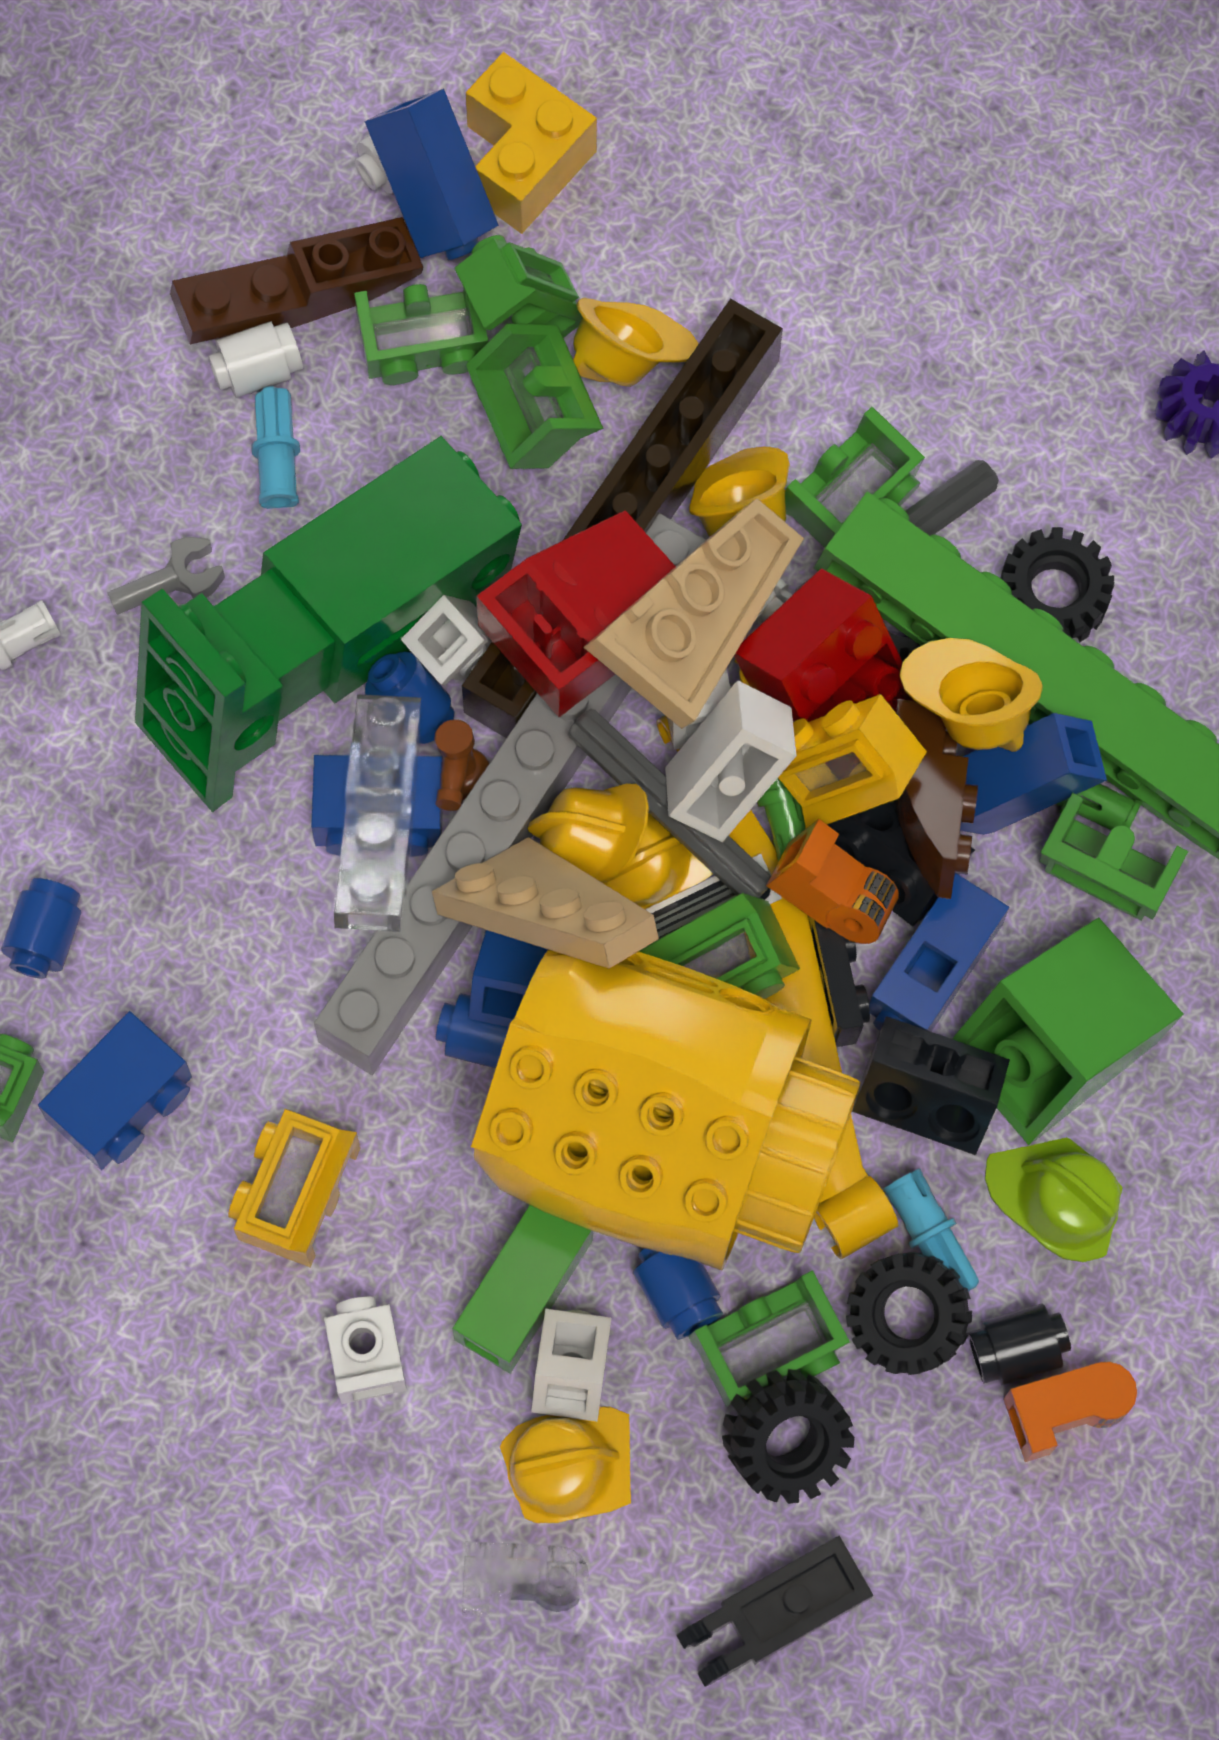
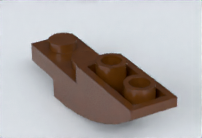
M403 217L292 241L289 244L287 255L173 280L170 295L191 345L226 337L270 321L273 326L287 322L290 328L355 307L354 293L367 291L369 302L422 274L424 267Z
M898 699L896 714L927 751L900 798L895 800L899 822L908 848L930 887L938 898L951 899L954 874L968 875L972 836L960 834L961 822L974 823L978 785L966 784L969 757L956 756L957 742L946 731L941 717L916 701Z

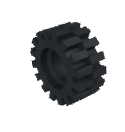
M1052 527L1050 536L1047 538L1044 537L1042 529L1031 533L1028 543L1022 538L1015 544L1013 553H1009L1005 560L1000 578L1007 583L1015 598L1031 609H1041L1051 614L1060 622L1065 634L1072 639L1077 637L1079 642L1089 637L1091 629L1097 630L1107 612L1115 586L1114 575L1109 576L1112 564L1108 556L1102 559L1098 558L1101 546L1094 540L1088 547L1081 544L1084 536L1081 532L1074 530L1072 538L1069 540L1062 538L1063 528ZM1050 569L1064 571L1076 581L1079 596L1076 601L1063 608L1045 605L1033 593L1032 580L1035 576Z
M916 1252L895 1254L874 1262L866 1272H862L856 1279L855 1283H857L854 1292L849 1293L847 1304L851 1305L850 1315L846 1316L847 1328L852 1327L855 1338H852L854 1345L857 1349L862 1348L868 1355L865 1359L874 1366L879 1364L886 1368V1372L893 1374H920L949 1361L957 1354L956 1351L960 1345L965 1343L968 1337V1333H966L968 1323L972 1322V1310H969L967 1301L971 1298L968 1289H963L958 1279L961 1278L954 1269H949L943 1265L944 1261L934 1256L928 1257ZM899 1288H917L924 1292L933 1304V1324L930 1330L921 1338L904 1339L892 1332L887 1325L885 1305L890 1295Z
M788 1369L787 1379L785 1380L777 1370L768 1372L766 1376L769 1385L762 1387L756 1379H753L746 1384L752 1395L745 1400L736 1394L730 1404L737 1411L738 1416L725 1414L723 1426L729 1434L722 1436L723 1446L730 1454L728 1458L748 1485L757 1494L761 1491L767 1500L778 1502L781 1494L788 1504L799 1503V1490L802 1489L810 1499L821 1495L816 1485L819 1481L824 1479L832 1487L839 1480L832 1470L835 1464L842 1468H847L851 1458L843 1448H854L855 1437L848 1429L853 1424L850 1416L843 1409L844 1407L816 1377L808 1374L807 1378H805L799 1370ZM796 1416H803L809 1420V1432L805 1440L795 1450L780 1456H773L767 1452V1440L780 1423Z

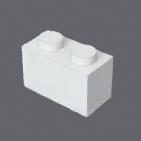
M737 680L665 767L668 816L723 842L797 756L791 707Z

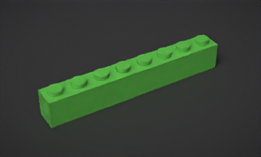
M867 491L824 548L814 569L819 571L822 568L871 595L881 617L920 646L930 641L946 638L970 639L986 645L1012 661L1036 672L1042 682L1043 689L1039 701L1031 708L1028 724H1032L1053 713L1092 721L1107 781L1133 800L1141 801V805L1191 842L1219 859V744L1215 734L1205 725L1194 720H1184L1166 707L1165 699L1152 687L1143 683H1133L1116 671L1113 661L1099 649L1092 646H1082L1063 632L1060 622L1051 614L1041 609H1031L1012 595L1010 587L1001 578L990 572H979L961 559L958 549L947 539L938 535L929 536L910 522L908 514L900 505L887 498L878 499Z

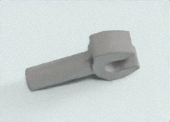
M183 537L173 541L170 544L172 555L166 568L107 592L116 614L119 615L140 606L142 601L162 588L167 594L176 590L188 593L192 598L201 593L206 598L211 596L225 578L223 567L215 566L199 574H194L187 570V566L191 561L201 559L212 552L210 540L198 537Z

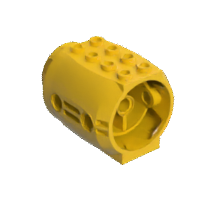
M548 949L527 987L516 1016L510 1022L471 1147L474 1148V1160L501 1191L545 1213L641 1248L691 1259L722 1271L739 1233L790 1252L800 1253L802 1251L861 1083L851 1076L801 1059L812 1019L779 1008L751 992L639 951L609 969Z

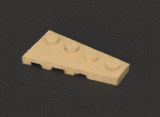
M755 499L741 509L583 648L683 729L698 717L804 538L759 499Z

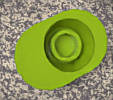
M1068 1137L989 1154L986 1162L985 1181L991 1199L1006 1216L1034 1237L1046 1249L1062 1259L1087 1262L1103 1258L1107 1255L1112 1231L1118 1219L1123 1187L1105 1163L1087 1153Z

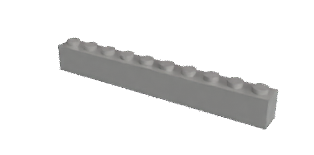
M661 513L658 514L646 532L675 566L706 541V539ZM615 674L561 717H558L538 693L536 694L315 1020L314 1026L320 1044L373 1076L472 928V925L437 915L432 891L453 880L455 873L461 868L471 864L483 863L520 841L533 837L528 831L529 822L542 814L548 813L555 798L565 789L587 756L569 738L568 731L570 727L589 709L596 710L604 719L610 722L632 689L631 686Z

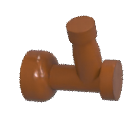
M449 720L440 725L435 733L438 751L443 756L440 789L437 791L435 804L438 808L446 811H457L461 806L462 800L467 798L488 767L489 761L483 753L473 749L475 738L471 727L462 720Z

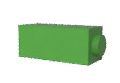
M529 1205L452 1328L454 1340L511 1374L544 1321L545 1308H552L591 1245L593 1231Z

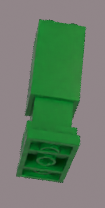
M440 436L263 552L261 575L217 605L213 606L201 593L187 603L178 606L163 588L141 602L135 707L136 725L213 813L233 797L235 772L276 744L278 722L323 691L334 703H337L367 682L371 667L380 658L388 654L410 653V649L402 642L401 638L443 595L471 601L477 607L476 596L512 568L522 527L516 509L504 496H496L481 480L473 461L464 452H456Z

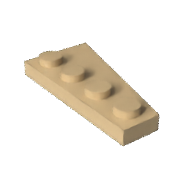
M529 837L483 863L471 864L461 868L455 873L453 880L432 891L437 915L609 969L659 939L653 914Z

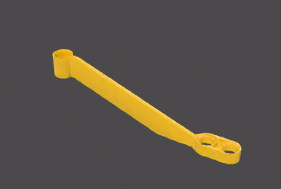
M664 715L657 719L656 723L663 742L667 744L670 741L672 743L668 719ZM750 810L728 836L752 858L761 854L772 876L778 864L777 853L752 810ZM782 897V899L770 905L800 969L783 978L785 986L777 993L765 998V1000L779 1008L812 1019L801 1059L842 1073L808 915ZM745 932L749 956L751 960L757 955ZM850 1115L814 1217L818 1228L822 1230L826 1227L836 1243L831 1249L839 1259L849 1256L899 1226L896 1214L885 1193L877 1182L868 1176L862 1166L852 1115Z

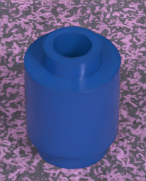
M412 653L388 654L380 658L371 667L365 686V695L404 738L414 739L419 744L430 743L435 740V733L440 725L446 721L454 720L455 712L451 706L450 695Z
M34 878L31 880L28 890L20 892L1 947V952L11 959L9 964L11 969L23 975L39 979L46 978L48 971L59 972L63 970L82 913L77 907L80 894L76 890L56 881Z
M460 993L456 1005L444 1003L435 1039L446 1043L445 1056L496 1069L509 1027L468 1019L471 995Z
M645 1248L638 1254L642 1263L634 1269L633 1275L663 1329L671 1328L677 1340L689 1337L695 1330L705 1325H711L723 1315L717 1303L721 1295L702 1263Z

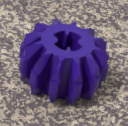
M1203 350L1200 354H1197L1194 364L1180 358L1173 366L1172 376H1166L1161 379L1157 390L1158 397L1161 400L1157 402L1155 416L1156 420L1168 422L1164 431L1166 441L1184 435L1186 437L1184 443L1186 455L1193 452L1199 442L1204 443V448L1212 459L1215 455L1219 454V363H1212L1205 350ZM1203 400L1212 401L1214 403L1213 407L1203 405Z

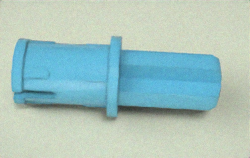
M268 386L264 387L263 391L258 392L255 396L257 440L251 445L252 455L258 459L259 504L266 509L294 507L299 503L296 491L295 456L300 453V443L293 438L291 394L285 388Z
M919 1168L886 1186L883 1190L899 1213L905 1228L912 1238V1241L908 1243L910 1248L913 1249L919 1246L923 1255L928 1257L934 1256L944 1261L943 1265L949 1269H954L961 1278L958 1280L963 1289L967 1288L968 1292L974 1289L979 1284L978 1277L950 1229L957 1223L954 1218L947 1219L944 1211L932 1194L931 1188L924 1178L921 1169Z

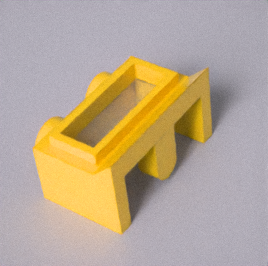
M879 694L856 704L850 700L842 702L828 712L827 715L810 722L804 718L793 722L797 756L778 779L801 805L806 829L818 819L822 820L825 824H830L899 799L927 751L884 697Z
M284 1109L278 1124L268 1121L259 1136L254 1152V1158L262 1160L254 1182L251 1184L243 1180L239 1184L230 1205L228 1217L237 1220L234 1226L237 1239L311 1268L316 1256L312 1245L325 1215L331 1217L337 1206L340 1196L338 1184L349 1158L356 1160L361 1149L357 1132L340 1130Z

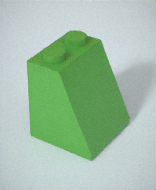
M1098 917L1002 979L952 1039L1010 1059L997 1109L1024 1141L1030 1145L1155 1046L1184 1013Z

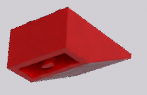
M625 510L526 558L476 596L478 626L558 717H561L615 675L614 672L583 647L676 566Z
M822 568L741 643L734 655L749 686L790 706L793 722L803 718L810 722L827 715L828 712L842 702L850 700L856 704L879 694L884 697L895 712L897 711L898 699L915 701L904 691L900 680L903 662L872 596ZM851 752L827 763L840 779H844L850 775L853 768L861 761L854 752Z

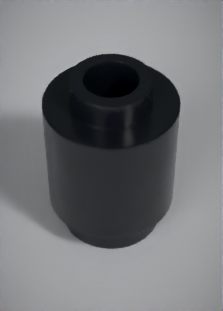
M1043 1303L982 1321L981 1329L968 1332L970 1348L983 1384L999 1380L1001 1385H1005L1062 1368L1063 1360L1061 1353L1071 1351L1069 1335L1060 1312L1049 1315Z

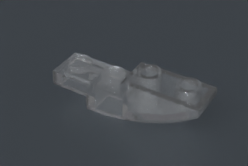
M357 694L345 791L346 814L334 904V928L401 931L404 896L407 895L413 832L421 698Z

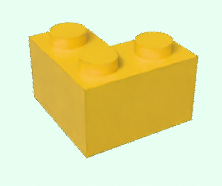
M503 51L465 92L467 127L494 145L475 166L494 214L523 234L597 152V118Z

